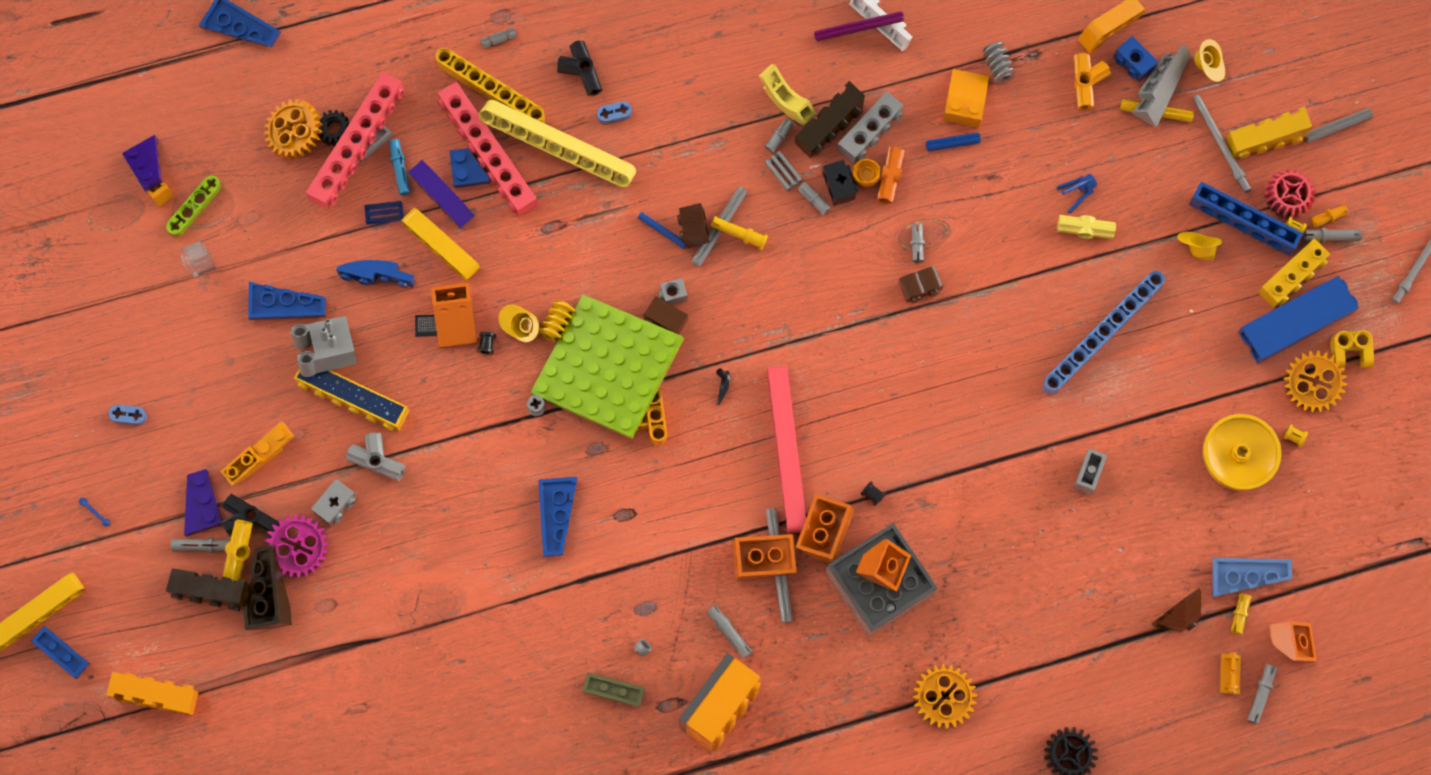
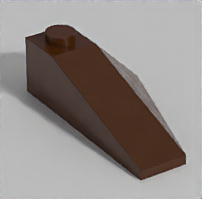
M1198 588L1164 613L1163 616L1155 620L1152 625L1157 628L1179 632L1185 629L1190 631L1198 625L1196 621L1201 618V590Z

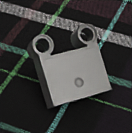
M346 316L325 319L324 321L306 325L297 324L292 327L291 336L295 348L300 350L306 349L310 344H313L314 353L305 351L297 357L302 376L311 377L316 373L357 364Z

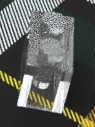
M202 240L181 248L183 254L180 256L181 261L188 273L192 272L194 277L216 269L211 254Z

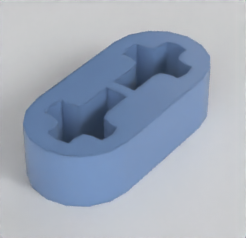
M621 101L601 106L597 111V119L601 124H611L627 120L632 114L631 105L628 102ZM622 107L626 110V114L620 112ZM603 112L609 114L608 118H604V116H602Z
M114 405L109 410V417L118 424L141 426L147 420V414L141 407ZM120 410L123 414H126V416L120 415L119 418H117L114 415V413H118V411ZM139 412L142 415V418L139 417L137 421L134 417L130 416L137 415V413Z

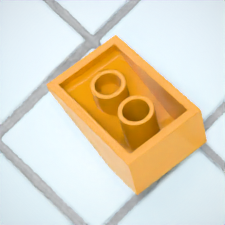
M953 69L943 121L979 128L985 105L989 76Z

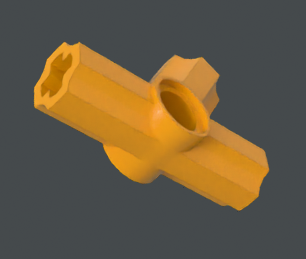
M1079 53L1073 56L1074 88L1076 90L1077 109L1087 111L1094 108L1092 86L1109 77L1111 72L1107 63L1103 61L1091 67L1090 55ZM1080 80H1085L1087 84L1081 83Z

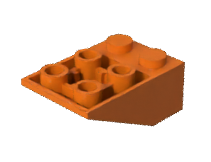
M469 282L431 287L439 348L477 343Z

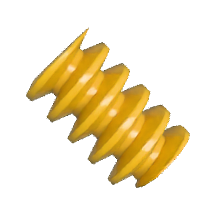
M556 300L557 302L552 303L553 308L548 311L550 315L545 316L546 321L541 324L543 328H539L538 332L542 337L552 342H556L555 338H562L558 332H565L562 325H569L565 320L566 318L572 319L569 312H576L572 306L561 300Z

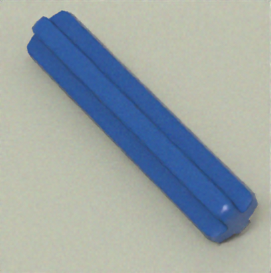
M977 132L927 140L926 149L927 151L978 144L981 141V137Z

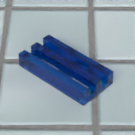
M402 201L364 205L367 225L401 221L404 218ZM394 213H399V214H400V215H397V216H388V217H380V218H371V219H370V216L388 215V214H394Z

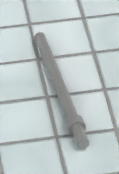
M1199 95L1194 96L1192 99L1230 165L1233 177L1239 182L1244 193L1249 192L1251 188L1245 179L1246 175L1243 169L1239 168Z
M1431 239L1405 280H1402L1399 284L1398 291L1392 299L1394 303L1399 304L1404 294L1408 293L1412 287L1411 283L1431 253Z

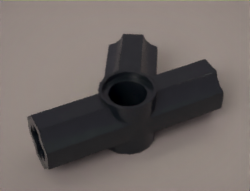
M575 41L569 46L573 58L560 56L557 63V73L580 76L587 96L598 95L603 89L584 41ZM585 66L590 67L588 70H582Z
M232 493L226 498L222 506L223 509L233 514L232 517L221 522L229 537L232 536L236 520L251 522L253 527L270 536L267 533L268 531H275L272 525L280 526L277 520ZM255 511L257 513L256 518L248 520V513Z

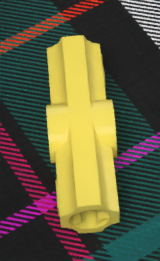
M1059 215L1057 232L1076 234L1083 239L1098 237L1113 240L1116 231L1115 222L1096 220L1095 217L1087 215L1080 217Z

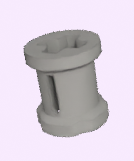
M533 395L527 401L529 413L533 416L542 415L545 411L543 398L538 395ZM534 403H538L537 409L534 408Z

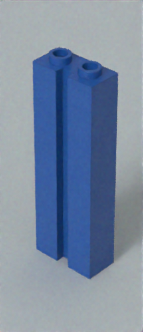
M1337 276L1244 325L1238 333L1245 345L1249 346L1250 353L1257 364L1353 314L1359 308L1358 302L1353 295L1351 296L1346 282Z

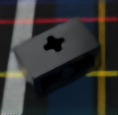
M844 160L824 165L822 175L833 205L836 206L855 200L858 188L855 181L852 182L851 180L852 172L850 166L846 165Z

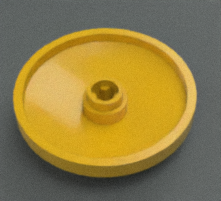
M1234 414L1222 418L1212 426L1204 439L1202 454L1208 472L1218 483L1229 489L1249 491L1263 486L1275 475L1281 462V445L1274 430L1260 418L1247 414Z

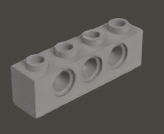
M886 91L838 143L837 150L853 164L857 160H862L867 154L866 150L870 146L873 148L879 141L878 137L882 133L885 135L890 130V124L894 120L897 122L902 117L904 105ZM885 113L888 115V117L882 118L880 117V114ZM873 126L876 128V130L870 131L867 129V127ZM861 139L864 143L857 144L855 140Z

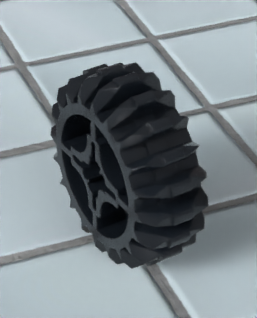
M1065 727L1064 734L1058 729L1056 731L1058 737L1055 734L1050 735L1053 741H1046L1050 748H1044V752L1049 753V755L1044 756V760L1050 759L1051 762L1046 766L1051 767L1053 765L1052 774L1059 771L1058 775H1085L1084 772L1088 775L1091 774L1089 767H1096V764L1091 760H1098V757L1092 755V753H1096L1098 749L1091 748L1095 741L1090 743L1087 741L1090 738L1089 734L1083 737L1084 730L1081 729L1076 734V727L1071 729V733L1069 728ZM1066 738L1075 739L1082 745L1075 747ZM1061 741L1063 753L1056 758V746ZM1068 749H1070V752L1072 750H1079L1073 755V759L1071 757L1063 758L1069 752ZM1085 751L1086 760L1081 767L1079 764V754ZM1069 762L1072 767L1074 766L1075 770H1068L1059 763Z

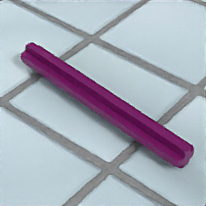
M902 11L821 29L815 31L814 36L817 41L891 25L903 22L904 14Z

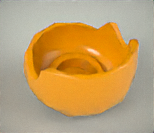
M870 159L860 160L853 166V178L860 186H873L880 178V166Z

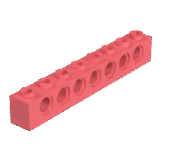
M384 72L381 73L306 191L309 201L327 210L336 203L339 192L346 187L350 175L355 173L360 159L362 160L365 157L366 149L370 144L374 143L376 134L379 129L384 127L387 116L392 114L396 102L403 97L404 87L402 81ZM361 139L359 143H353L355 140ZM347 154H351V157L344 158ZM337 170H342V171H341L340 173H338V174H335V173H334V172L337 171ZM327 185H332L331 188L324 189Z
M457 81L439 91V100H437L442 110H447L449 113L447 117L452 124L456 123L459 128L457 129L462 139L466 138L468 141L467 146L471 153L477 154L479 157L477 161L480 166L488 170L487 176L492 183L496 182L498 185L497 190L501 197L507 198L509 201L507 205L512 213L516 212L518 216H521L537 206V198L487 125L480 120L479 113ZM454 104H460V107L452 108ZM464 118H469V119H471V120H470L469 122H467V123H463V122H462V120H463ZM473 133H480L479 137H472ZM484 147L491 148L488 152L481 151ZM494 162L501 163L498 167L491 166ZM505 176H508V177L511 178V179H510L509 181H507V182H504V181L501 180V179H502L503 177H505ZM514 191L521 192V194L516 197L511 195Z

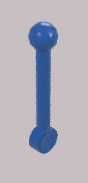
M80 498L79 504L86 506L102 521L103 526L107 527L110 525V521L104 519L92 508L86 498Z

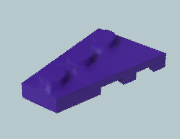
M155 135L122 153L145 192L162 183L161 168L158 161V139Z
M207 469L187 475L185 536L222 525V518Z

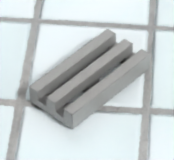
M780 151L765 161L766 166L786 191H789L802 181L800 175ZM778 158H779V159L781 160V162L785 165V167H786V168L788 169V171L792 174V176L796 179L795 181H794L793 178L789 175V173L785 170V168L781 165V163L777 160ZM772 162H774V163L776 164V166L780 169V171H781V172L784 174V176L788 179V181L791 183L790 185L787 184V182L783 179V177L779 174V172H778V171L775 169V167L771 164Z

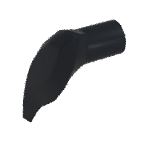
M721 368L716 371V374L721 378L716 405H720L730 385L729 371L725 372Z

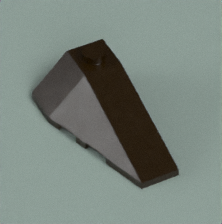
M274 545L256 548L251 566V583L247 588V592H249L247 604H244L243 610L245 630L273 629L292 625L290 604Z

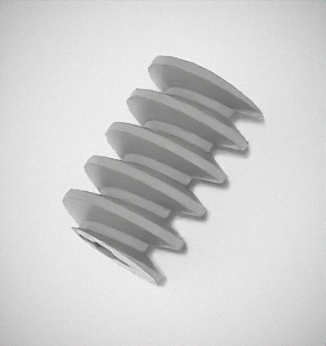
M1004 42L992 43L983 49V55L987 58L986 62L989 64L992 76L995 77L994 82L996 84L1011 80L1014 77L1011 74L1015 72V68H1009L1013 63L1011 61L1006 62L1010 56L1003 55L1007 52L1006 48L1001 49L1004 46Z

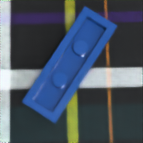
M46 626L31 640L32 643L75 679H78L90 665L88 661Z

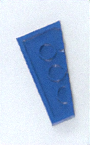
M249 281V320L326 317V298L323 296L294 292L284 288H274L270 285H260Z
M577 477L539 480L543 557L563 556Z

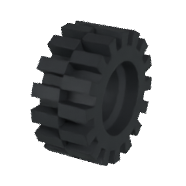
M329 110V114L324 112L323 117L319 120L323 126L318 128L322 131L318 135L323 143L326 142L328 146L332 144L335 147L350 122L343 112L339 113L338 110H335L332 113V110ZM333 122L341 125V130L336 134L327 132L328 125Z

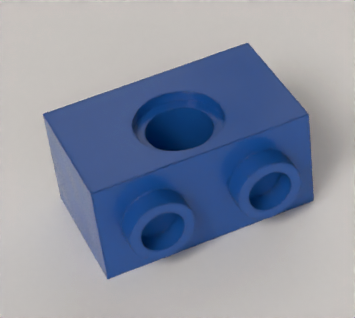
M1133 36L1116 49L1113 56L1117 64L1123 66L1128 71L1130 77L1138 82L1153 71L1158 63ZM1130 58H1135L1138 62H1133Z

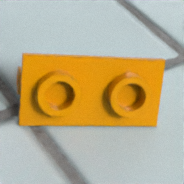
M1221 653L1220 693L1240 694L1241 655H1237V653Z

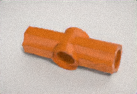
M889 147L886 163L883 166L880 179L881 185L877 196V201L882 204H893L896 186L899 184L902 171L901 165L905 152L899 147Z

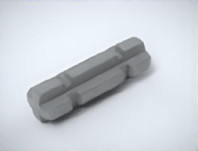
M511 27L506 29L505 32L503 30L490 35V37H483L480 39L482 47L488 48L491 47V44L494 46L507 41L508 38L510 40L516 38V32Z

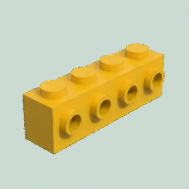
M1313 239L1264 284L1257 293L1273 308L1278 304L1282 306L1289 299L1288 295L1291 292L1295 294L1302 287L1301 283L1304 280L1308 282L1315 275L1313 271L1317 268L1321 270L1328 263L1326 259L1330 256V253L1317 240Z

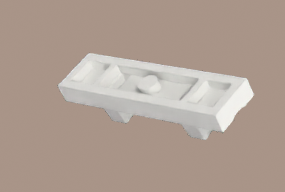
M851 0L849 3L865 19L886 15L877 6L880 2L879 0ZM904 22L876 28L902 52L908 47L913 38L904 29L906 27Z

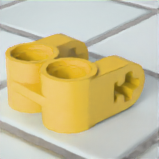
M1366 330L1340 331L1332 336L1330 339L1331 357L1335 356L1334 363L1341 362L1338 366L1339 369L1345 368V351L1359 352L1361 368H1373V338L1370 332ZM1339 337L1345 340V346L1339 344ZM1358 337L1363 338L1364 345L1358 343Z

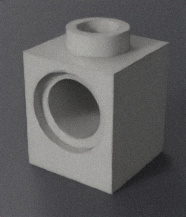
M683 278L660 284L661 290L658 291L660 299L670 305L687 301V292ZM669 290H675L677 294L674 296H670L667 294V292Z

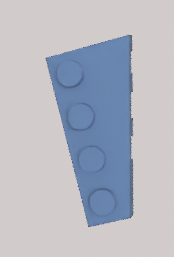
M1212 558V597L1292 579V559Z

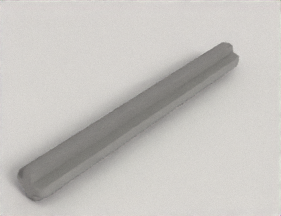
M743 187L737 188L719 216L720 219L730 221L746 196V189ZM715 228L711 229L708 234L710 242L700 246L692 259L694 265L698 267L702 265L722 231Z

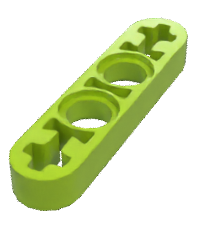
M207 176L170 218L166 228L171 236H181L221 190V182L216 176ZM210 182H211V183H214V182H215L216 187H212V186H211V187L209 188V185H208V184H209ZM198 195L205 196V200L202 203H196L195 198ZM186 209L193 210L192 216L188 218L183 216V212ZM173 225H175V226L178 225V226H179V230H176V229L173 230L172 226H173Z

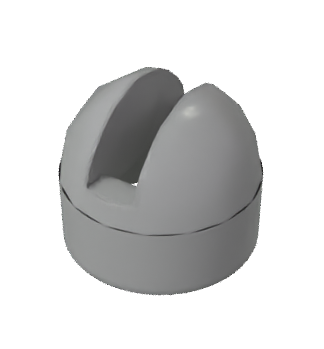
M640 639L634 646V651L639 652L638 656H645L652 650L650 644L644 639Z

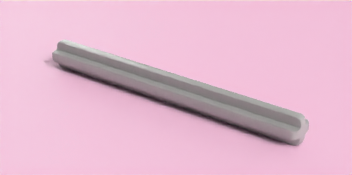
M769 508L766 510L769 536L780 535L776 508ZM786 575L775 576L782 623H789L792 621Z

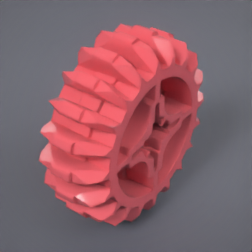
M1290 168L1286 172L1282 169L1279 171V174L1274 173L1273 178H1269L1268 184L1265 186L1267 191L1264 194L1265 197H1268L1266 203L1272 204L1270 210L1275 208V213L1279 214L1281 212L1283 218L1287 214L1292 218L1295 215L1300 217L1302 213L1306 214L1308 209L1312 208V203L1316 199L1314 197L1316 190L1312 189L1314 183H1309L1310 177L1304 178L1305 172H1302L1300 175L1298 174V169H1295L1292 173ZM1277 186L1280 188V189H1279V191L1281 192V197H1280V198H1279V196H1278V194H1277ZM1300 189L1303 192L1304 200L1301 199L1299 194ZM1295 190V192H1294L1293 194H1291V195L1288 194V195L1286 196L1287 193H1289V192L1292 193V192Z

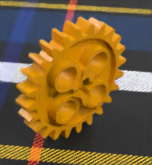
M289 99L288 105L282 102V108L276 106L277 112L271 111L270 113L273 117L267 118L270 123L264 125L268 129V131L264 132V135L267 136L265 141L269 143L268 147L282 158L291 159L293 156L297 159L298 153L304 156L305 150L311 152L310 146L316 147L314 140H320L317 134L322 133L318 129L323 126L319 122L321 116L318 115V111L314 106L304 100L301 102L296 99L293 102Z
M1318 350L1315 356H1313L1312 351H1309L1308 357L1302 353V359L1300 360L1295 357L1296 364L1289 363L1292 369L1285 370L1289 377L1283 378V380L1288 381V384L1283 387L1290 389L1286 395L1292 394L1293 397L1290 399V402L1297 400L1296 407L1303 404V411L1310 407V411L1314 412L1315 407H1317L1318 411L1322 412V406L1329 410L1330 403L1336 406L1335 399L1342 400L1339 393L1346 392L1341 389L1342 386L1347 385V383L1342 382V379H1345L1347 375H1341L1345 368L1339 369L1338 366L1341 362L1334 363L1335 356L1328 359L1327 352L1320 356V351ZM1307 364L1314 366L1315 370L1311 375L1307 374L1304 370ZM1325 371H1330L1333 374L1331 381L1324 380L1323 373ZM1301 374L1311 379L1318 377L1317 380L1319 382L1329 384L1332 388L1329 389L1319 384L1314 387L1312 386L1313 382L1299 378V375ZM1300 382H1305L1308 386L1307 391L1304 393L1300 392L1297 388ZM1319 388L1324 389L1326 392L1324 399H1319L1316 396V391Z
M944 664L941 665V670L936 665L933 667L934 672L927 669V676L924 674L920 675L923 681L917 680L915 682L919 688L913 689L915 693H918V695L912 697L913 700H918V703L914 705L915 708L920 707L917 714L925 715L923 721L930 719L929 726L936 722L937 729L940 728L941 724H944L945 730L948 729L949 724L955 728L956 721L962 725L964 723L962 717L968 720L970 717L967 712H974L970 706L977 704V702L972 700V698L977 697V694L971 692L976 686L969 685L972 678L966 680L967 673L965 672L960 675V668L953 671L952 665L949 666L948 670ZM939 679H947L949 686L945 688L940 686ZM956 683L957 687L949 694L948 700L945 699L936 710H933L932 707L940 700L942 694H945ZM954 692H961L964 699L957 701L954 698ZM926 693H933L936 700L929 702L926 699ZM941 707H949L950 715H943L940 710Z

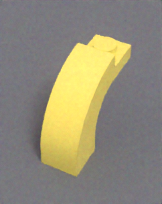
M771 64L759 75L764 84V91L776 106L792 120L804 126L817 114L809 100L799 96L789 87L776 65Z

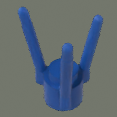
M1093 175L1081 176L1056 187L1061 189L1073 185L1061 192L1063 195L1077 188L1081 192H1086L1068 210V213H1071L1090 194L1094 193L1093 188L1097 186V182Z

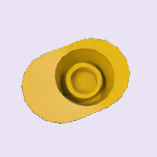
M1208 39L1203 41L1194 55L1195 64L1210 80L1219 82L1225 76L1221 48L1214 40Z
M1181 232L1177 235L1180 242L1189 245L1190 252L1194 257L1203 260H1213L1217 246L1222 243V240L1219 238L1209 237L1196 232Z
M515 304L502 308L498 319L501 328L506 333L522 342H531L536 338L539 332V321L534 314Z

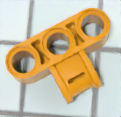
M658 389L655 394L658 400L651 402L637 431L649 429L651 442L656 446H661L667 441V428L662 394ZM658 413L661 415V418L653 420L651 415ZM655 432H662L664 434L661 439H656L653 435Z

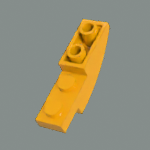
M280 422L256 444L246 448L220 472L231 486H235L283 451L282 448L295 436L284 422Z

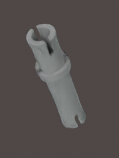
M1326 228L1305 230L1303 236L1306 237H1303V241L1307 242L1313 239L1320 241V243H1326V241H1361L1362 235L1359 234L1362 231L1361 229L1326 230Z
M211 537L209 539H172L171 551H208V553L225 551V546L231 539L215 540ZM184 544H198L199 546H184ZM205 544H218L219 546H204V545H205Z
M717 605L706 612L717 625L716 628L721 630L742 659L753 652L730 623L731 620L723 615Z
M1265 664L1261 680H1258L1257 683L1258 689L1247 721H1251L1254 724L1260 723L1259 721L1269 692L1273 689L1272 683L1278 668Z

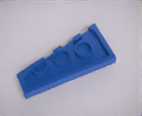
M214 0L199 24L201 28L272 48L281 33L278 29L228 0Z

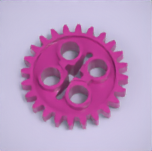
M294 514L293 520L285 516L286 522L279 519L278 523L280 526L272 525L275 531H268L267 533L271 536V539H265V541L270 543L269 546L274 545L279 566L282 568V575L289 571V577H292L294 572L297 578H300L301 572L308 576L309 569L314 573L315 565L321 567V564L318 562L319 560H326L322 554L329 552L324 549V546L329 545V543L323 542L327 535H321L324 528H316L319 523L318 521L311 524L312 517L305 521L304 515L297 519L296 514ZM290 527L296 528L298 532L297 536L293 539L287 536V530ZM307 536H312L315 539V544L312 547L305 545V538ZM281 537L293 543L300 541L299 545L312 551V555L300 549L294 551V547L281 541ZM286 545L289 552L286 556L279 555V546ZM300 553L306 556V562L303 565H299L296 562V556Z

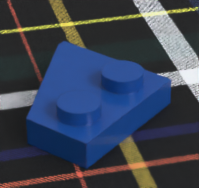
M468 148L450 150L454 188L490 184L489 177Z

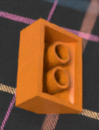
M815 494L795 548L829 564L836 560L854 514L852 505Z

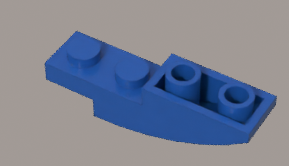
M354 261L337 266L336 269L341 279L351 281V279L357 280L358 283L369 286V284L375 285L377 278L383 283L394 282L403 288H408V286L414 287L416 281L414 275L399 271L398 263L390 261Z

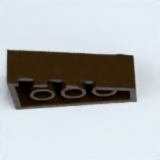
M850 81L844 85L846 89L841 95L837 93L833 97L829 107L824 106L817 115L818 119H812L795 136V144L810 158L814 154L818 155L824 149L823 146L827 142L831 143L837 137V133L840 130L844 131L850 125V121L853 118L857 119L863 113L865 95Z
M171 569L166 592L171 595V598L182 600L183 597L189 598L190 602L201 604L202 601L209 602V606L221 608V605L229 606V610L240 612V609L244 610V604H247L249 594L247 588L250 586L245 580L238 579L237 583V581L228 577H222L221 580H218V577L210 574L198 576L199 574L196 572Z

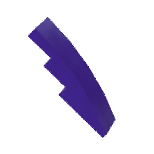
M423 160L408 171L410 176L431 200H434L459 228L463 227L475 216Z

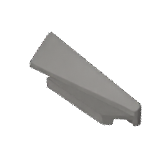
M1182 44L1173 55L1168 52L1162 56L1138 92V96L1143 100L1132 113L1152 126L1156 127L1190 59L1191 54L1185 44Z

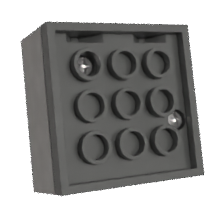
M894 523L828 564L826 574L868 637L932 597L938 589ZM884 539H888L911 555L897 592L868 581L856 573L863 554Z

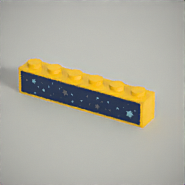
M298 370L294 377L299 388L305 391L310 389L314 391L316 396L322 399L327 397L336 406L342 407L344 405L353 414L359 415L361 413L372 423L378 421L389 431H393V429L399 431L410 412L407 406L331 370L316 373L311 377L302 376L300 370Z

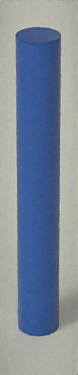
M643 212L639 214L638 219L681 248H686V243L682 242L679 236Z

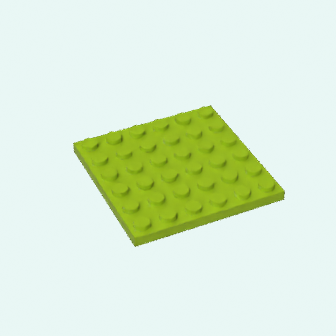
M582 295L575 308L576 312L572 313V319L568 321L569 325L565 326V332L561 334L562 338L557 341L530 393L531 395H538L546 402L633 439L684 338L629 313Z

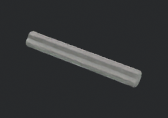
M1370 108L1361 110L1309 131L1304 139L1307 143L1371 119L1373 113Z

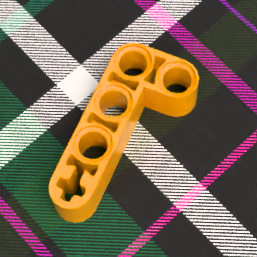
M1126 0L1088 24L1077 41L1091 54L1101 46L1106 38L1141 17L1146 9L1138 0Z

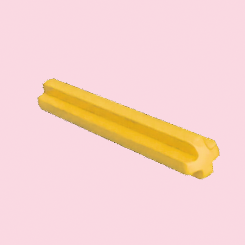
M1123 99L1120 104V110L1133 112L1140 102ZM1166 107L1162 118L1192 122L1194 112Z

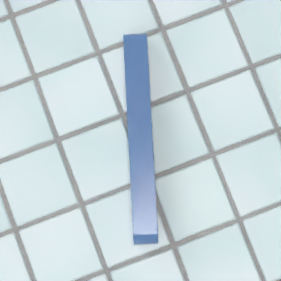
M1152 271L1045 378L1042 389L1047 395L1056 394L1160 290L1165 282L1163 273ZM1151 279H1156L1159 282V284H1153L1151 282ZM1138 291H1143L1146 297L1139 296ZM1125 304L1132 305L1133 310H1128ZM1112 317H1118L1121 323L1114 322ZM1099 330L1107 331L1108 336L1101 335ZM1086 343H1093L1095 349L1088 348ZM1079 355L1082 358V362H1077L1073 356ZM1060 369H1068L1069 375H1064ZM1053 381L1057 387L1051 388L1047 382Z

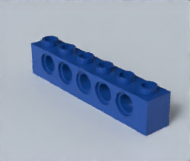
M1202 181L1189 202V205L1288 256L1296 249L1303 235L1302 232Z

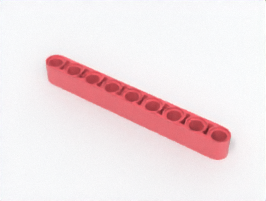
M787 366L767 368L787 534L801 533L806 520L788 370Z

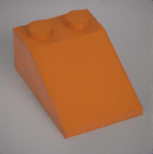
M793 534L734 538L731 542L735 581L797 573Z

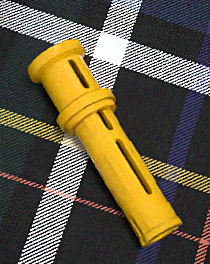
M714 216L710 226L742 239L744 244L749 243L757 246L759 250H763L768 238L767 234L762 235L753 231L752 228L747 230L717 216Z

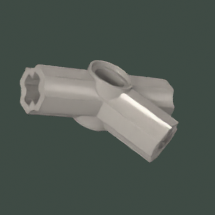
M374 432L365 435L366 449L354 444L349 447L346 456L347 461L367 468L375 474L379 473L397 481L402 479L406 465L384 457L382 433ZM374 460H381L379 465H371Z

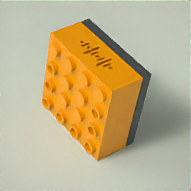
M727 653L680 716L679 728L708 750L712 751L714 748L717 750L724 741L725 732L729 734L736 725L737 716L741 718L747 710L748 701L751 700L753 702L758 695L761 685L759 683L760 676Z

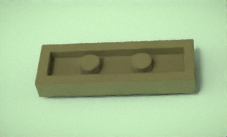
M588 672L582 692L640 708L645 687Z

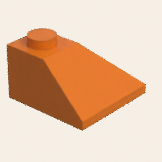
M884 539L863 554L856 573L868 581L897 592L911 555L888 539Z
M1287 621L1270 625V638L1273 645L1291 660L1317 662L1311 623Z

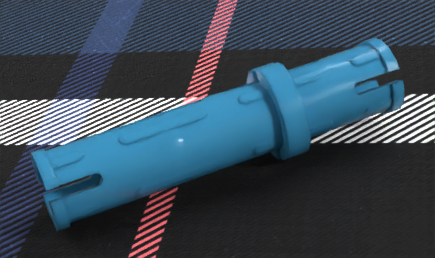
M390 140L388 142L391 152L390 161L393 163L399 195L406 196L411 193L404 164L405 156L402 154L400 140Z

